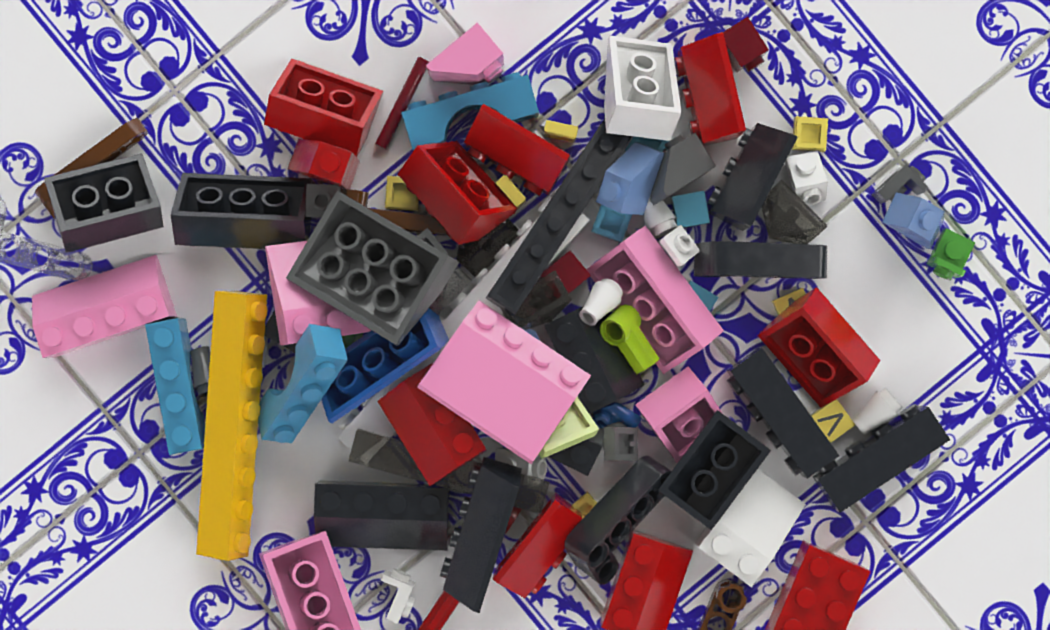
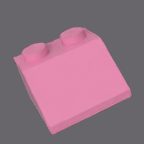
M477 22L430 61L426 68L432 80L437 82L470 85L484 81L491 83L503 72L501 68L504 65L503 52Z
M689 366L635 405L676 463L679 462L717 410L721 412L708 389Z

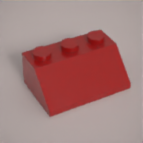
M723 32L680 47L678 57H675L674 61L678 77L683 76L686 89L681 90L684 106L686 109L691 108L693 120L689 121L691 135L696 133L703 146L737 139L746 131Z
M291 58L269 94L264 125L302 139L328 143L350 151L357 157L369 134L383 90Z
M484 103L464 141L465 146L469 148L468 155L482 163L486 159L497 165L495 170L498 173L507 176L511 180L514 175L525 181L523 187L537 196H540L542 192L549 196L570 158L568 153Z
M458 141L417 145L397 174L404 181L408 191L417 196L426 207V211L438 220L445 228L447 235L458 244L478 241L518 210L476 161L467 154V151Z
M817 287L795 300L757 335L820 408L868 382L881 361Z
M433 363L402 381L377 401L429 486L437 483L487 451L471 423L417 388Z
M555 492L495 568L493 580L523 598H526L530 592L535 595L547 579L543 575L550 566L556 569L566 557L567 553L564 551L565 540L585 515L576 510L569 502Z
M633 530L627 539L618 571L600 619L601 628L606 630H667L693 550Z

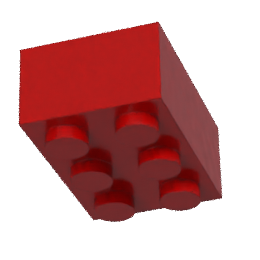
M803 540L765 630H846L871 571L860 564Z

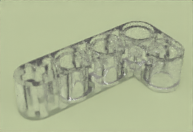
M0 198V262L70 280H81L90 275L93 264L87 254L77 250L66 253L62 246L2 231L7 215V205ZM13 240L16 244V251L11 257H8L5 252V246L9 241ZM45 248L48 253V260L44 265L40 266L36 256L38 251ZM61 259L78 263V270L59 265Z

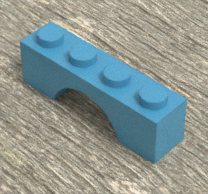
M520 72L503 76L501 78L502 82L489 86L488 82H482L471 86V92L458 95L457 91H452L438 96L439 101L427 104L423 100L409 104L407 106L408 110L401 113L412 150L414 151L417 145L446 142L447 133L453 121L467 111L480 109L483 103L516 123L539 117V110L528 75L521 76Z
M176 318L145 324L169 455L203 449L205 420L204 414L198 406L192 384L190 369V351L192 349L186 319Z
M313 324L308 325L295 346L294 369L288 386L285 390L268 388L259 403L260 415L258 417V424L262 440L293 443L347 362L340 329Z

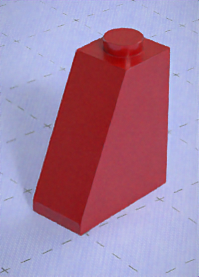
M298 139L288 170L329 185H338L341 189H350L360 160L352 152L317 140Z

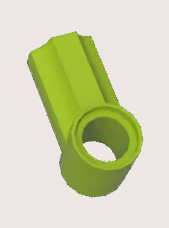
M624 304L620 305L601 323L600 334L607 343L618 346L634 372L638 374L654 365L660 358L639 328L641 325L639 312L632 306Z

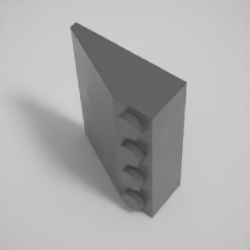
M337 191L286 278L398 346L441 294L459 262Z

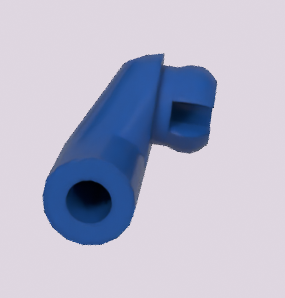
M613 402L594 411L592 419L599 429H604V427L617 422L622 423L626 427L636 428L642 417L621 403Z

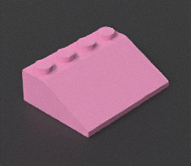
M307 241L265 246L280 345L297 343L309 324L340 329L342 336L371 331V329L286 278Z
M479 300L460 324L417 388L532 464L591 375Z

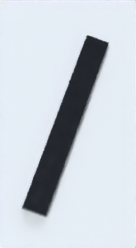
M604 118L486 296L487 300L511 316H515L602 183L606 170L617 160L632 136L606 133Z

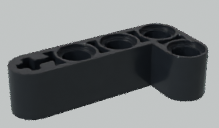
M732 241L695 243L700 250L694 256L695 277L734 276L827 279V245Z
M643 456L625 473L568 534L564 547L576 567L600 585H605L614 578L619 564L613 551L665 497V495L658 491V488L670 474V469L650 456Z

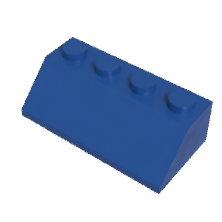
M428 308L398 346L371 330L345 348L347 362L321 399L328 421L333 424L442 349L449 339L440 317Z

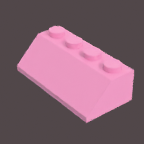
M646 225L586 269L594 282L608 278L619 284L623 291L620 305H630L639 312L641 317L639 328L660 358L655 364L663 374L705 348L724 331Z
M157 255L32 296V327L43 358H54L145 328V324L177 317Z
M326 531L290 541L259 553L286 630H361Z

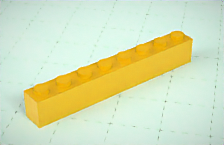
M215 291L196 554L225 561L248 557L251 544L250 527L253 513V486L256 477L255 458L258 446L257 431L258 417L260 415V390L263 380L264 334L268 312L267 294Z

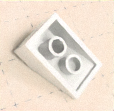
M609 35L604 101L606 133L666 141L671 140L681 115L672 44Z
M757 469L712 531L706 527L694 543L752 588L774 558L806 504L760 469Z

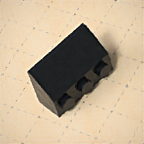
M760 123L754 125L752 130L746 128L737 144L742 147L736 159L731 157L722 174L727 176L721 188L715 186L707 201L708 204L712 205L708 213L741 231L750 228L798 137Z
M142 153L44 178L66 253L164 227L161 206Z
M581 307L545 324L544 327L556 352L591 375L578 395L579 400L590 414L623 398L645 384L640 374L634 372L618 346L610 345L600 334V325L610 315V312L594 326H590L584 323L579 316L580 311L583 309Z
M717 410L658 488V491L712 531L771 450Z

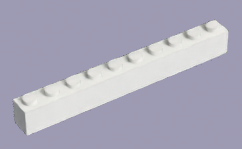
M552 195L538 208L541 213L553 197ZM581 213L547 267L588 224L590 220L583 213ZM528 219L516 232L520 238L512 247L506 243L494 256V259L498 262L490 271L483 268L472 280L475 287L468 295L464 292L458 295L450 304L453 311L446 319L439 316L449 340L479 300L502 316L506 313L487 300L486 296L536 221L533 223ZM447 343L435 354L363 402L362 404L365 407L357 416L351 413L340 424L339 428L342 432L337 438L366 464L371 461L396 433L377 401L402 381L429 364L434 363Z

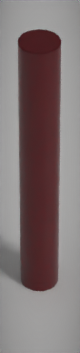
M421 57L417 58L375 145L387 150L403 117L401 112L406 111L427 69L426 65L429 61Z

